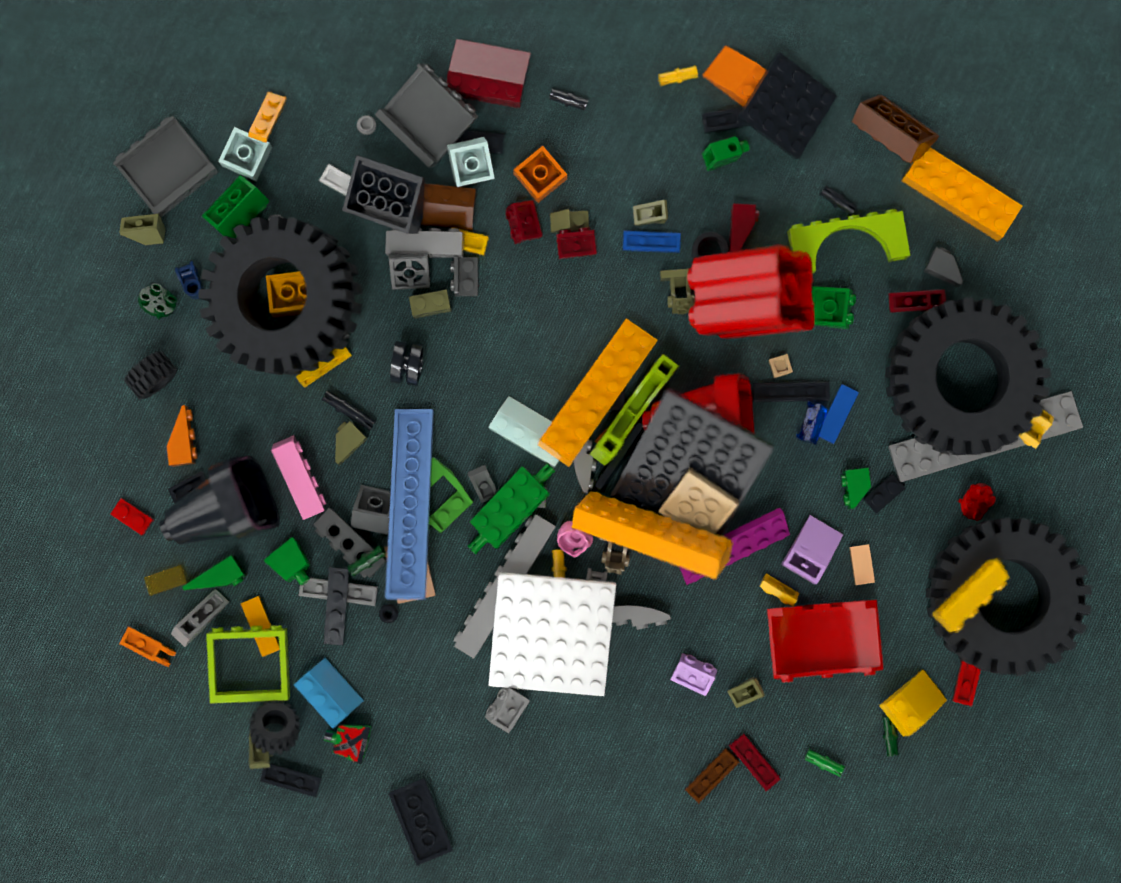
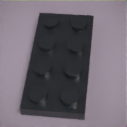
M425 778L388 792L417 866L453 851Z

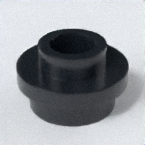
M386 604L380 608L379 617L384 623H393L398 618V610L394 605ZM387 610L392 611L391 617H386L385 612Z

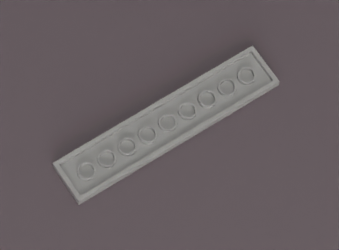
M1072 391L1040 401L1039 405L1044 407V410L1054 417L1051 427L1043 434L1041 440L1083 428ZM1017 436L1019 440L1013 444L1004 445L998 451L977 455H951L948 452H938L933 450V447L929 444L919 443L915 438L890 445L888 448L899 482H904L1026 444Z

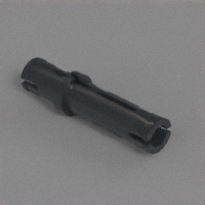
M329 390L324 394L325 396H323L322 401L334 407L336 412L345 414L368 429V431H371L374 427L373 425H375L376 421L348 404L346 399L339 398Z

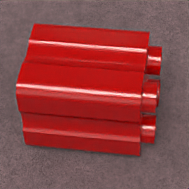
M773 246L694 258L692 267L689 268L687 273L688 284L692 290H695V304L689 309V321L691 326L700 335H718L723 339H735L813 329L815 323L812 299L813 271L812 260L807 252H791L788 247Z

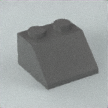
M361 485L352 510L351 527L388 535L391 491Z

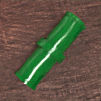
M811 749L808 750L804 759L819 766L820 770L823 771L825 769L838 777L841 776L845 768L844 765L829 759V756L826 755L824 757Z

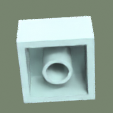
M234 127L218 162L223 167L257 182L272 150V146L269 142L265 143L248 137L249 133Z
M484 137L447 145L453 178L457 187L495 179L488 143Z

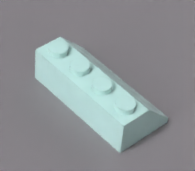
M508 396L489 425V429L554 468L559 462L557 458L538 446L539 440L552 422Z

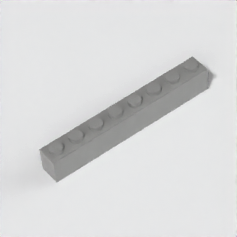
M535 515L534 518L532 516L529 517L525 524L528 527L525 533L520 532L515 540L517 546L514 550L510 549L504 558L507 560L504 567L501 565L498 567L494 574L497 576L494 583L489 582L484 590L487 593L483 600L479 598L474 606L477 609L473 616L469 615L464 622V625H466L463 633L459 631L453 640L456 642L454 647L472 658L476 657L494 627L499 572L526 575L556 527L538 515Z

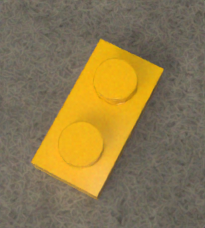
M767 573L765 574L760 584L763 591L778 597L784 604L794 606L799 593Z

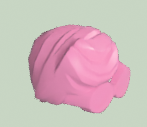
M567 521L558 530V546L575 558L592 545L593 535L572 528L573 521Z

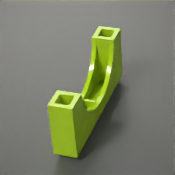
M661 355L589 455L604 466L615 456L637 420L678 367L676 363L665 355Z

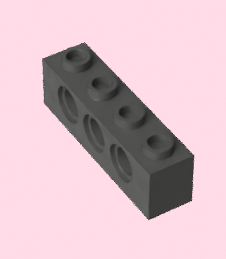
M328 508L313 524L316 527L315 532L322 538L326 536L330 540L328 544L335 551L340 549L344 553L343 558L350 565L358 560V555L361 552L368 554L374 550L332 508ZM333 526L339 527L340 533L338 536L333 537L331 535L330 529ZM347 539H352L354 542V546L350 550L344 547V542ZM381 558L373 563L371 568L367 567L360 574L364 578L366 576L371 578L387 560Z

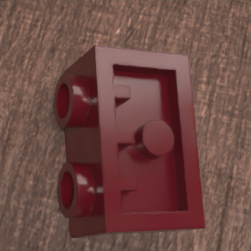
M533 200L513 203L506 208V219L509 221L510 234L515 244L543 237Z

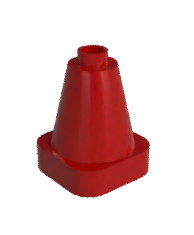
M740 373L715 376L714 383L681 394L755 434L752 391L747 376ZM662 400L654 402L651 411L643 412L644 432Z

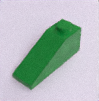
M231 555L182 588L184 590L229 586L232 584L236 586L244 581L243 577L246 576V573L236 557Z

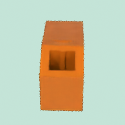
M185 405L181 407L167 444L169 466L172 467L196 464L195 459L198 458L196 447L193 448L195 431L193 428L191 429L190 421H193L192 410H189Z

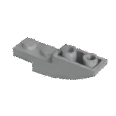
M592 440L587 441L573 461L576 477L584 494H588V490L593 488L594 479H590L591 471H595L597 460H593L591 455L586 454L587 451H591Z
M630 605L613 607L612 623L616 622V626L628 624L627 620L631 619L632 627L636 626L638 630L648 628L649 623L655 622L656 626L667 624V620L671 618L670 615L652 608Z

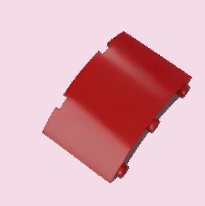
M877 600L767 609L774 679H782V682H793V678L821 675V678H831L836 673L852 672L876 675V671L883 670Z

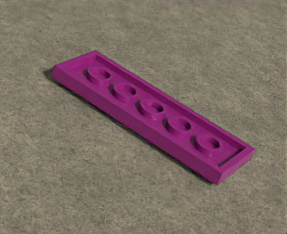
M781 508L722 535L733 541L730 560L726 566L790 535ZM679 566L686 585L706 576Z

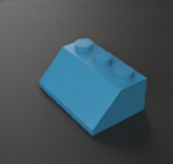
M326 658L294 684L332 728L336 727L364 701Z

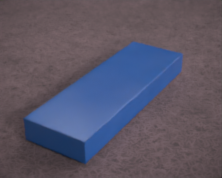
M624 231L623 251L680 253L681 233Z
M843 384L840 385L816 434L817 437L832 444L835 443L859 392Z

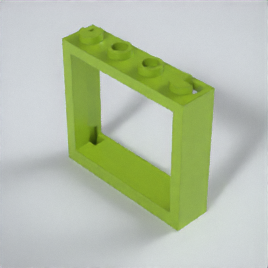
M271 625L269 629H263L262 626H251V629L244 630L242 626L231 627V630H224L223 627L212 628V631L207 633L210 703L280 701L290 698L287 628H282V625ZM279 637L281 689L217 692L214 639Z

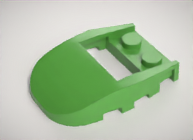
M432 456L431 487L444 476L458 490L429 517V524L441 534L474 501L469 497L454 473Z

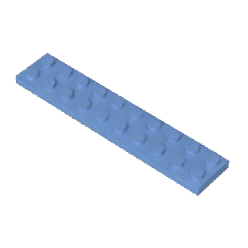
M395 409L386 599L426 600L433 409Z

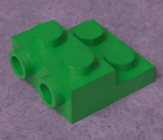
M812 286L814 326L849 329V324L852 325L854 322V314L851 313V307L855 306L856 295L853 294V291L847 288Z

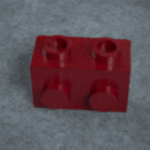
M589 227L580 228L579 232L562 230L560 234H556L559 259L597 255L595 232L590 230Z

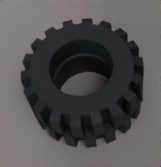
M159 351L137 363L127 373L124 381L137 398L141 400L154 395L164 388L175 377L178 370L164 352Z
M276 700L271 701L270 704L268 702L263 703V707L259 705L256 711L252 713V718L250 719V737L258 750L261 748L265 754L270 752V755H274L275 752H278L279 755L284 750L288 752L290 746L294 747L299 737L300 722L299 715H296L297 711L291 709L289 704L284 705L282 701L276 703ZM277 723L282 725L284 729L279 732H270L265 727L269 724Z

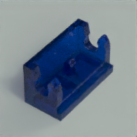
M807 401L808 409L800 434H797L796 438L799 441L816 445L828 409L822 404H813Z

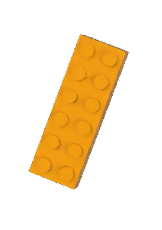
M931 147L920 159L912 163L901 180L997 242L1003 238L1023 206Z

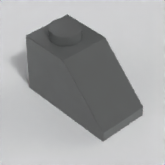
M940 247L933 250L923 271L958 288L962 285L963 280L954 256L945 248Z

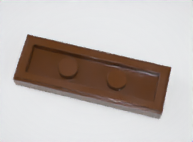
M725 748L685 788L686 792L699 804L740 762Z

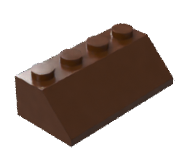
M882 95L860 102L852 120L860 130L866 131L874 140L881 142L888 150L895 152L903 161L909 163L920 159L939 137L934 131Z
M424 183V208L421 225L472 231L476 189Z

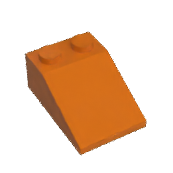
M725 46L702 76L744 107L766 72V69Z

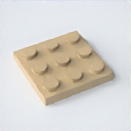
M689 469L662 505L659 513L674 521L689 524L694 528L706 530L715 535L736 508L739 501L692 469Z

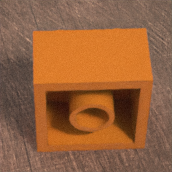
M544 146L540 147L513 170L516 178L538 203L567 180V173Z

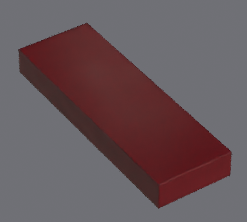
M744 733L729 745L765 791L781 780Z

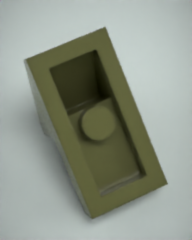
M667 200L633 206L634 225L664 224L668 220Z
M569 209L550 213L551 233H558L562 230L576 232L580 228L589 227L588 211L569 212Z
M249 731L250 769L270 767V757L272 755H270V752L265 754L261 748L258 750L255 747V744L251 741Z

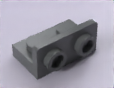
M454 256V261H451V272H454V280H451V291H454L455 296H478V257Z

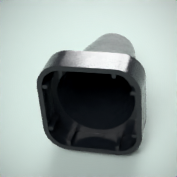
M248 455L231 457L211 466L208 471L209 478L165 511V519L160 522L163 536L168 541L174 540L178 544L183 545L235 536L238 539L258 536L278 527L280 516L261 466L254 457Z

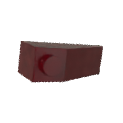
M732 204L729 253L740 251L755 222H758L759 211L756 210V205Z
M945 289L888 293L890 313L922 312L946 302Z

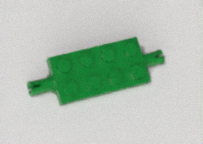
M546 463L536 475H532L522 466L470 521L479 531V535L468 545V548L477 554L488 542L495 549H498L550 495L544 487V482L555 473V470Z

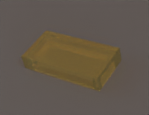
M182 565L144 577L149 596L187 584Z

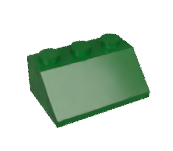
M240 175L202 217L223 236L236 238L237 235L234 228L241 224L245 226L250 225L251 220L266 208L270 200Z

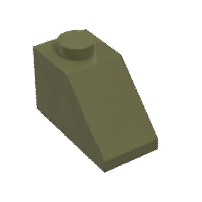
M159 214L122 218L119 233L141 244L152 245L164 243L166 229Z
M351 421L342 423L337 429L339 432L336 434L335 462L338 465H341L367 440Z

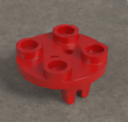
M978 483L976 485L972 484L963 500L959 499L958 502L961 504V511L964 516L979 521L989 507L995 503V496H993L991 487L985 483Z

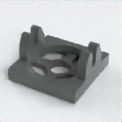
M428 253L389 254L392 290L430 288ZM406 261V266L402 270H396L400 262ZM412 261L419 262L424 269H416L412 266ZM407 269H412L415 271V274L407 276L404 272ZM417 275H423L422 278L413 281ZM398 276H403L407 281L400 279Z

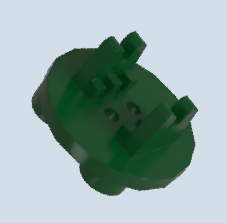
M153 283L151 286L141 290L138 295V303L146 313L161 320L162 317H167L174 312L177 297L162 288L160 284Z

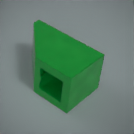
M869 468L843 471L841 485L845 487L846 494H843L844 505L848 506V510L854 509L871 488Z

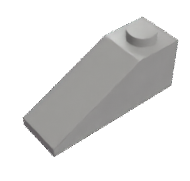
M216 589L213 590L174 627L171 634L186 647L223 610L229 601Z

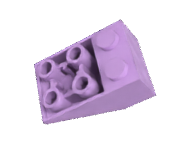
M809 515L781 565L812 584H817L826 570L843 534Z

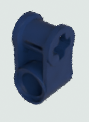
M190 261L188 265L180 268L175 267L176 275L182 284L184 292L192 299H199V289L204 288L194 262ZM197 285L198 290L195 293H190V288Z

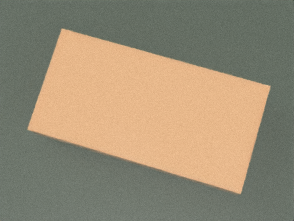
M869 544L849 547L855 585L875 583Z

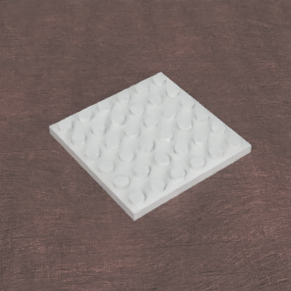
M499 572L489 686L604 696L616 583Z

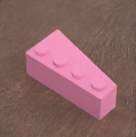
M293 435L274 443L272 453L304 520L325 511L324 505L327 503L323 494L319 495L317 480L315 476H311L309 471L311 467L308 460L304 459L302 447Z

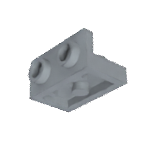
M504 687L498 692L494 703L488 707L485 718L509 733L530 700L510 687Z

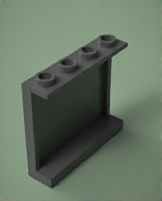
M421 63L417 65L418 69L386 107L379 109L375 115L428 167H435L448 152L447 145L456 143L477 119L478 115L475 113L476 110L468 103L465 104L461 100L462 96L457 91H452L448 87V82L444 78L438 77L434 73L435 70L427 63Z
M174 116L162 120L158 128L148 131L144 139L133 143L129 151L119 154L115 159L116 161L113 162L154 214H159L160 218L218 173Z

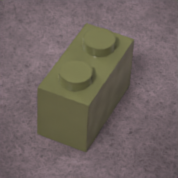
M447 289L409 297L414 319L451 312Z

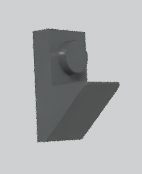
M485 465L468 472V476L481 503L492 499L496 495L497 490Z

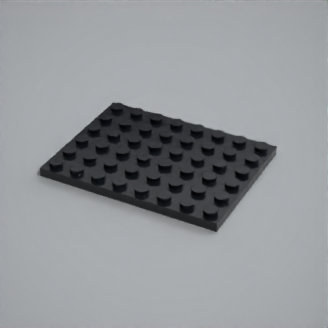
M668 388L609 498H615L620 502L632 504L637 508L652 511L657 515L665 517L659 513L660 508L688 470L692 469L739 501L736 508L715 533V535L721 536L770 455L774 444Z

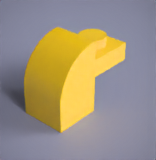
M1043 409L1040 416L1033 417L1031 420L1033 427L1028 432L1020 433L1018 436L1026 445L1036 449L1041 443L1043 434L1051 427L1054 417Z

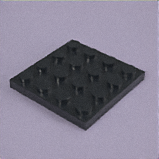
M780 52L772 60L738 118L789 156L799 160L837 98V95Z

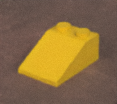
M921 670L879 706L903 736H910L924 725L947 699L926 672Z

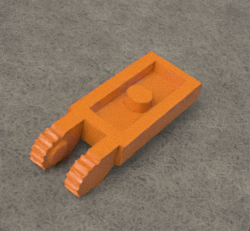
M128 626L119 643L143 657L156 661L166 667H169L171 663L158 656L160 650L170 656H175L176 651L164 646L163 643Z

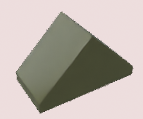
M755 677L727 691L736 708L765 696Z

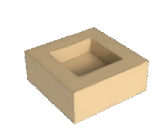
M787 354L768 360L774 378L793 373Z

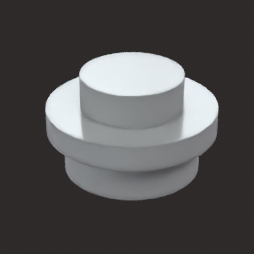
M362 116L357 122V128L360 133L369 135L375 131L376 122L371 116Z

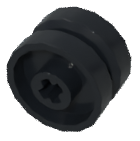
M396 341L391 362V383L401 384L406 373L407 384L418 386L423 368L424 345L413 343L408 355L407 343Z

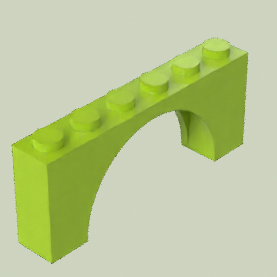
M897 209L885 211L886 214L878 215V212L868 213L867 217L853 215L849 216L848 220L834 218L830 219L829 223L815 221L811 222L810 226L796 224L787 232L791 252L803 251L810 255L813 274L816 271V255L822 241L832 233L843 229H857L873 236L883 247L888 262L910 257L903 211L897 212Z

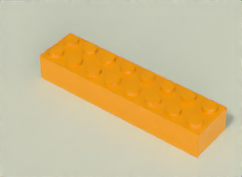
M626 318L538 442V446L570 467L658 340Z
M590 491L574 510L572 528L714 579L718 577L730 560L733 541L726 537L717 536L706 530L694 528L689 524L657 515L652 511L637 508L635 505L620 502L615 498L603 496L598 492Z

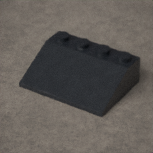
M357 155L342 211L407 234H418L423 218L425 178Z

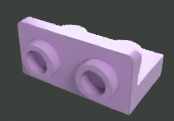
M682 653L671 680L706 696L716 677L717 669L709 663L697 660L692 655Z

